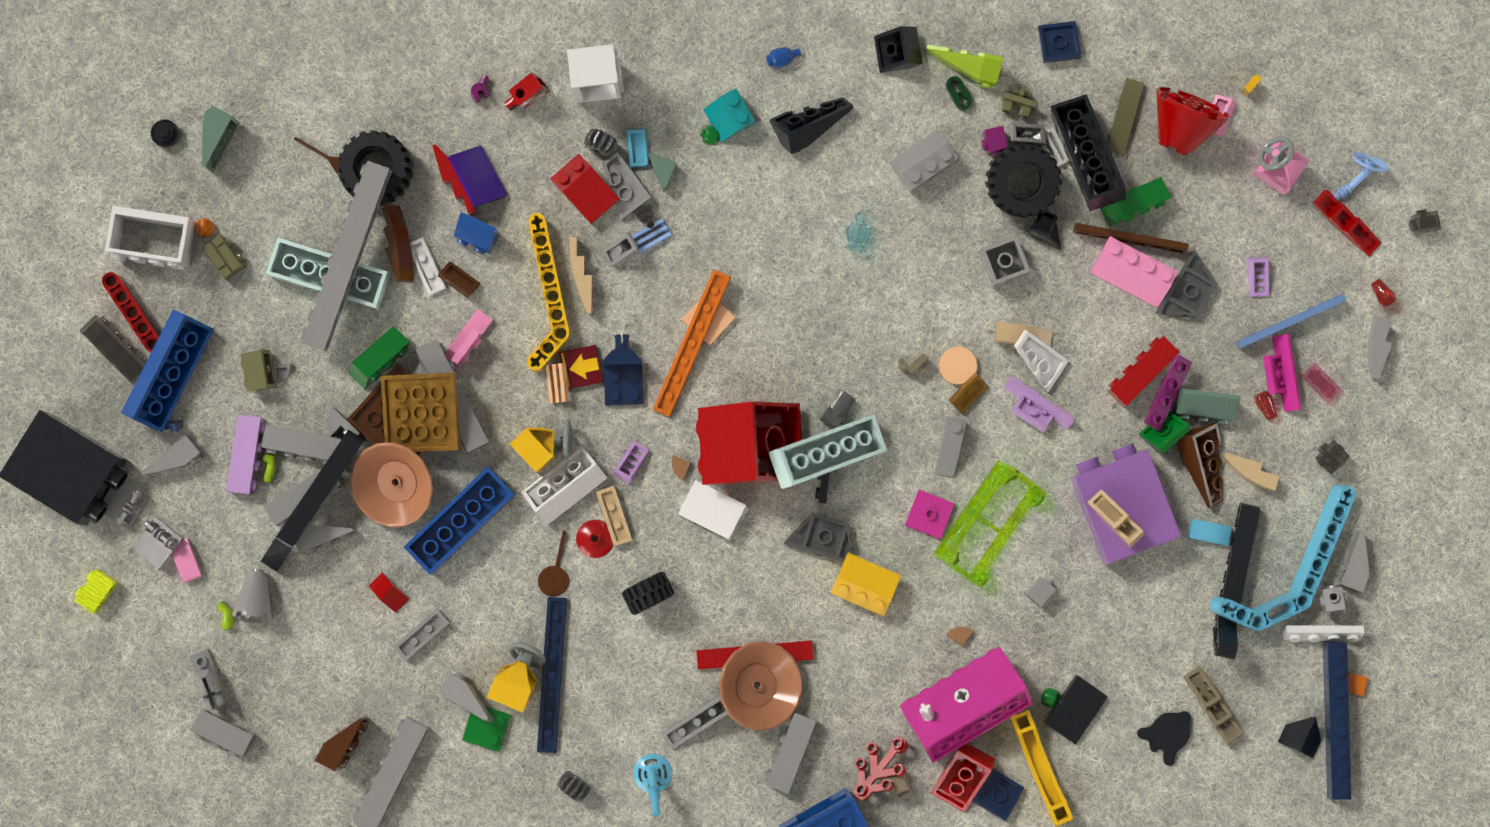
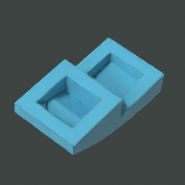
M1191 519L1188 538L1228 546L1232 527Z

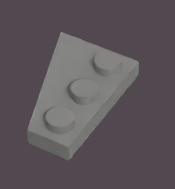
M616 152L602 163L611 190L620 199L615 204L617 205L621 220L652 198L619 152Z

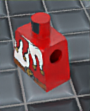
M531 72L509 90L512 97L504 103L510 111L518 106L525 109L550 91L542 79Z

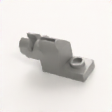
M209 649L189 656L207 711L216 708L213 701V696L215 695L218 706L226 704L221 689L222 683Z

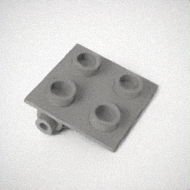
M124 482L117 491L110 488L103 499L108 504L104 515L116 521L118 525L130 530L150 496Z
M156 517L153 521L147 520L144 522L143 526L146 531L133 549L160 570L183 539Z

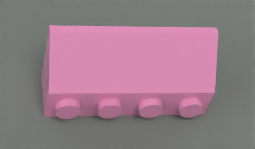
M1110 236L1106 240L1090 273L1158 308L1170 289L1178 271Z

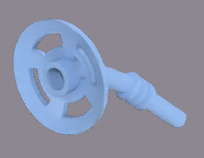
M1354 152L1352 157L1362 166V171L1348 185L1345 184L1343 187H1340V190L1337 189L1333 196L1337 200L1344 199L1373 171L1387 172L1389 166L1378 158L1367 156L1362 152Z

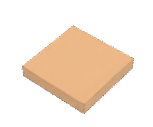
M700 300L682 318V321L688 326ZM721 303L704 339L709 346L736 318Z

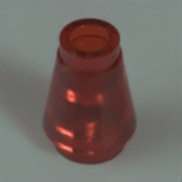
M1380 278L1371 284L1379 305L1386 308L1397 300L1396 294Z
M1268 390L1254 396V403L1267 420L1278 416L1272 394H1269Z

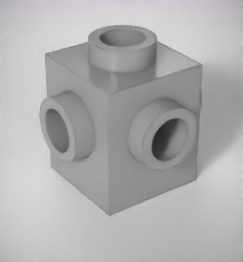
M1331 585L1326 587L1327 589H1323V596H1320L1321 607H1325L1327 616L1347 614L1346 604H1349L1348 593L1343 592V588L1338 587V585Z

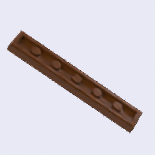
M1075 223L1073 226V233L1103 239H1108L1111 236L1120 242L1178 253H1185L1189 247V243Z

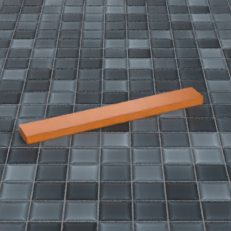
M713 269L653 407L654 411L671 417L731 280V276Z

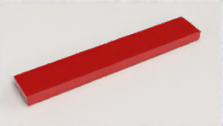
M812 640L773 643L785 649L793 656L795 661L813 660ZM743 646L696 650L698 670L722 668L732 653Z

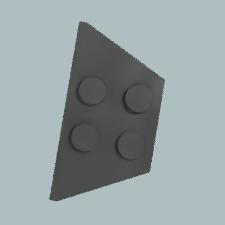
M1192 250L1156 310V314L1195 318L1200 315L1217 283L1210 276L1207 267L1201 262L1195 250Z
M813 512L784 542L786 545L840 562H844L848 552L854 554L849 523Z

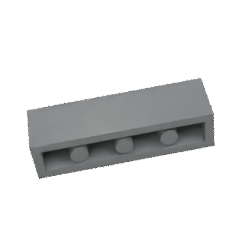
M265 425L261 447L266 448L267 453L277 454L278 451L285 452V456L292 458L302 455L304 460L315 462L316 458L323 459L322 463L325 464L342 439Z
M320 471L263 506L275 526H284ZM340 478L329 494L331 496L338 494L341 491L340 487L344 486Z
M796 712L787 720L785 724L788 726L786 734L782 733L778 743L781 744L779 752L775 751L771 761L774 763L772 770L768 769L764 779L767 781L766 786L789 794L816 720Z

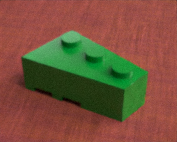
M1159 177L1127 191L1126 200L1100 209L1108 226L1111 227L1122 221L1126 223L1136 218L1135 215L1137 214L1142 216L1150 212L1152 207L1158 209L1166 205L1165 201L1171 198L1162 177Z
M393 326L351 363L349 375L366 390L385 370L393 366L394 361L398 357L402 358L409 351L407 348L410 342Z

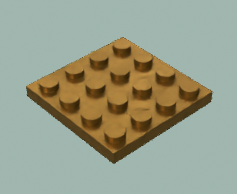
M456 372L381 376L385 443L395 442L410 448L414 452L461 450Z

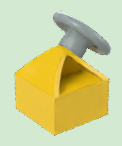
M565 421L564 432H554L551 429L540 427L526 428L510 445L537 474H540L556 459V446H563L564 457H570L572 441L571 421Z
M515 642L510 645L509 652L516 661L501 667L494 677L487 698L523 713L531 700L538 682L530 670V666H542L545 663V656L539 649L530 644Z

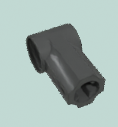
M842 390L832 406H829L820 421L832 429L837 428L856 399Z

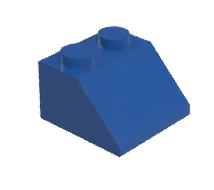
M461 212L453 236L457 239V243L465 247L468 244L474 246V251L484 255L485 252L491 253L500 233L495 227Z

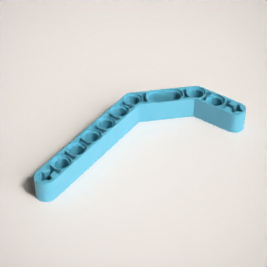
M1340 484L1332 487L1288 593L1253 609L1230 599L1214 597L1210 602L1211 611L1245 628L1260 631L1308 609L1312 604L1355 500V489L1351 486ZM1284 604V609L1281 612L1269 617L1270 610Z

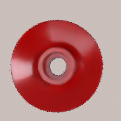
M601 520L587 521L577 532V546L584 555L590 558L603 557L613 547L607 524ZM593 535L598 536L597 542H592L591 537Z

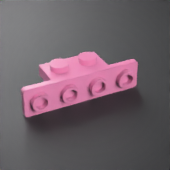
M479 309L476 310L448 348L447 353H445L447 360H451L455 367L453 372H456L461 364L466 363L470 357V351L473 348H477L482 340L480 339L493 321Z

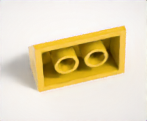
M848 552L834 582L831 594L884 616L901 575Z

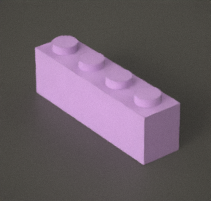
M244 415L237 416L226 491L253 495V491L257 490L258 480H255L256 472H259L261 464L258 461V456L263 451L261 436L264 434L266 423H263L264 419Z

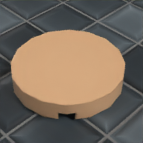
M959 346L945 351L939 361L940 374L950 384H964L977 370V361L973 353Z

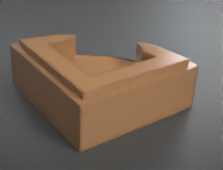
M673 455V471L677 477L684 480L691 462Z
M957 627L949 631L947 636L963 646L974 630L967 627Z

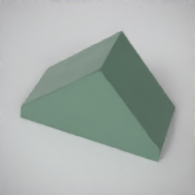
M650 152L648 153L649 160L662 190L665 191L677 164L675 161Z

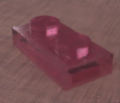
M1313 363L1300 376L1327 404L1342 390L1316 363Z

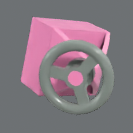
M1283 136L1275 137L1262 146L1258 156L1260 164L1253 175L1285 195L1291 190L1310 160L1295 151L1294 144L1289 138Z

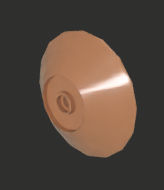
M395 442L376 443L363 450L353 464L350 477L352 495L360 510L373 522L387 527H406L420 520L429 508L433 494L431 474L423 459L410 448Z
M766 641L747 643L734 651L723 666L719 680L721 702L728 715L742 727L756 731L774 729L789 720L799 706L803 690L801 671L793 656L780 645ZM755 682L759 685L757 689L754 688Z

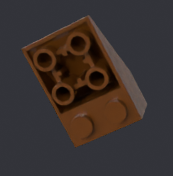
M369 717L359 718L323 743L314 761L334 772L343 769V767L346 768L350 761L348 755L357 748L360 742L357 738L366 731L369 725L366 721Z

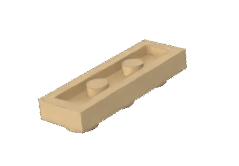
M615 486L596 491L614 547L632 541Z

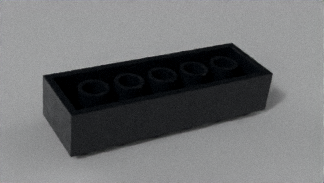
M1087 94L1050 106L1051 119L1089 211L1126 200L1125 184Z

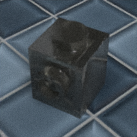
M1427 209L1415 211V215L1410 217L1409 229L1413 231L1414 235L1441 230L1438 210L1427 212Z

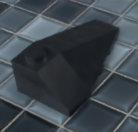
M842 97L820 104V108L817 109L807 106L803 107L804 112L793 115L792 111H788L769 119L781 145L793 154L812 144L853 109V105Z

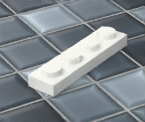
M1286 626L1283 631V641L1294 643L1299 641H1309L1312 643L1319 641L1331 643L1348 641L1354 643L1360 641L1364 635V626Z

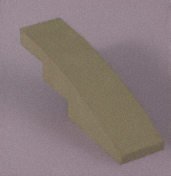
M1200 666L1183 676L1226 745L1243 736L1244 733L1232 718L1233 716L1223 703L1221 696Z

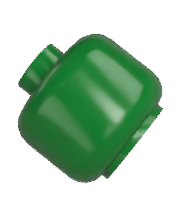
M708 125L705 127V130H701L700 136L703 137V143L715 145L719 141V132L716 128Z
M1047 688L1043 691L1041 697L1042 704L1053 709L1060 699V692Z

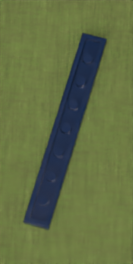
M548 597L544 642L545 663L542 670L537 752L557 753L567 598Z

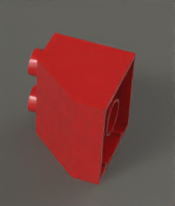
M750 401L698 408L696 433L700 440L698 471L702 476V485L779 482L768 452L802 440L800 403Z

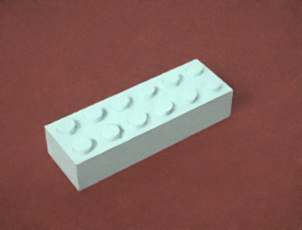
M277 237L266 275L320 292L323 286L321 279L324 273L327 274L329 266H327L329 257L333 254ZM359 263L346 301L379 311L390 274L387 271Z
M873 414L768 453L781 489L882 453L887 451V448Z

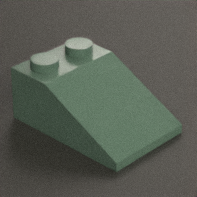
M211 106L203 115L202 166L213 173L239 122L232 115Z

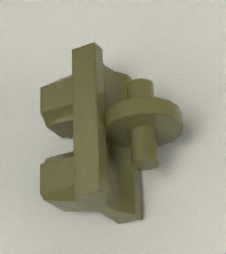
M1022 85L1020 90L1013 88L1012 94L1004 92L1001 99L1003 101L1001 111L1011 114L1014 105L1021 107L1018 116L1028 119L1032 110L1034 111L1037 102L1029 100L1031 93L1025 92L1026 86Z

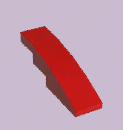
M436 144L432 145L443 183H451L457 200L464 199L469 216L476 215V210L449 159Z
M1324 189L1312 203L1328 221L1368 257L1382 243L1359 217H1355L1345 204L1340 203L1329 190Z

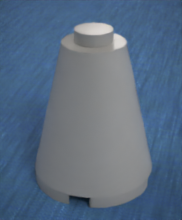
M252 569V572L247 573L232 613L233 619L239 616L240 621L262 623L260 619H267V623L271 622L268 577L264 570Z

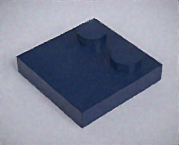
M1076 21L1038 25L1043 63L1081 59Z
M993 768L972 802L1005 822L1025 787Z

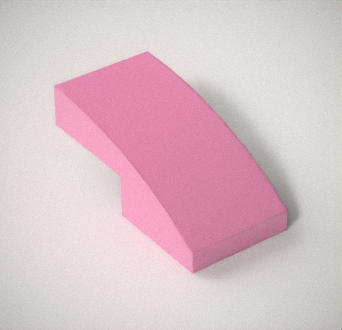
M185 538L180 542L172 555L183 582L187 583L201 577L202 573L199 563L194 556L191 543L188 538Z

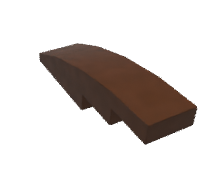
M385 205L381 210L387 222V226L383 228L389 246L385 249L397 282L412 283L414 281L413 258L403 213L398 205Z

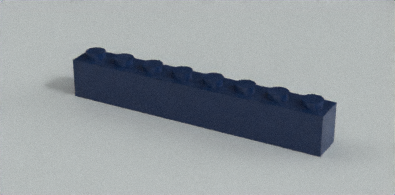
M1323 643L1327 798L1331 800H1352L1347 643Z

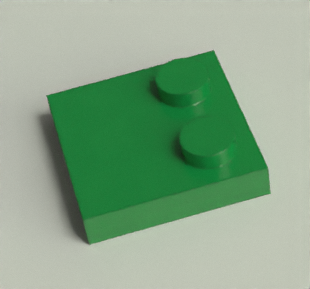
M1169 411L1160 431L1147 426L1139 435L1144 441L1164 454L1191 427L1184 420Z
M486 706L494 719L491 723L470 713L462 740L499 752L511 714Z

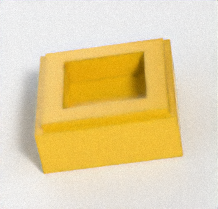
M1257 74L1254 75L1242 89L1241 93L1247 97L1262 78Z

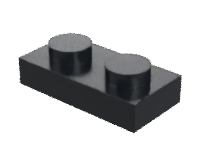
M830 472L817 476V480H820V488L816 487L815 499H819L818 503H827Z

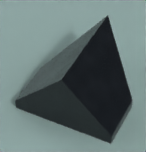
M1048 211L1040 212L1028 235L1061 250L1056 222L1058 216Z
M1316 716L1285 724L1278 742L1308 757L1314 758L1321 742Z

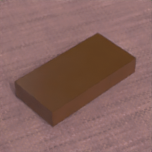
M451 261L438 274L439 278L467 298L480 286V282Z

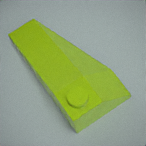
M927 45L925 51L986 89L996 86L1004 57L981 52L978 55H972L968 50H961L956 53L951 48Z

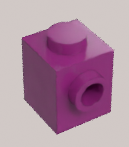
M999 126L984 130V139L981 140L982 148L984 151L987 150L988 155L993 154V157H996L995 155L998 152L1004 151V148L1008 146L1004 128Z

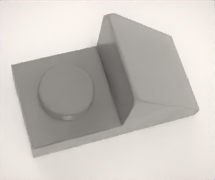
M630 232L604 248L602 252L610 267L627 257L636 255L639 248Z
M334 407L329 409L330 437H334L342 428H344L342 431L344 434L350 430L358 436L362 435Z

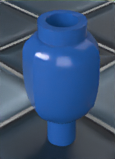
M788 47L777 48L766 56V61L769 67H784L789 65L794 57L801 56L799 48L794 50Z

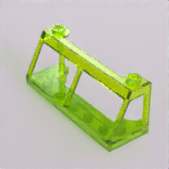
M997 460L932 555L973 584L982 588L990 578V571L987 569L1030 506L1036 507L1041 505L1047 492L1016 468ZM1018 479L1027 485L1029 489L1002 529H999L981 517L980 514L1001 484L1006 486L1010 481ZM976 519H979L998 534L969 574L957 565L960 561L959 554L961 551L958 546Z

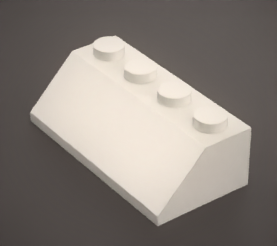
M580 445L570 453L569 458L562 459L521 493L542 521L548 525L600 485L607 477L585 448Z

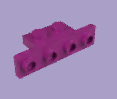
M1181 355L1175 356L1144 420L1146 425L1157 431L1161 430L1192 365L1191 361Z

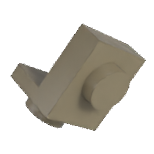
M923 353L909 366L901 357L898 360L900 364L898 367L905 375L907 373L912 375L916 370L921 372L928 365L926 361L929 358Z

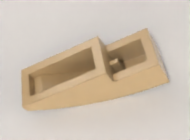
M998 321L996 323L994 342L1015 345L1023 331L1026 330L1051 348L1052 330Z
M1228 453L1222 454L1221 458L1239 476L1260 488L1271 492L1276 491L1279 476L1261 471L1263 463Z
M1102 489L1087 502L1097 515L1130 548L1144 536V531Z

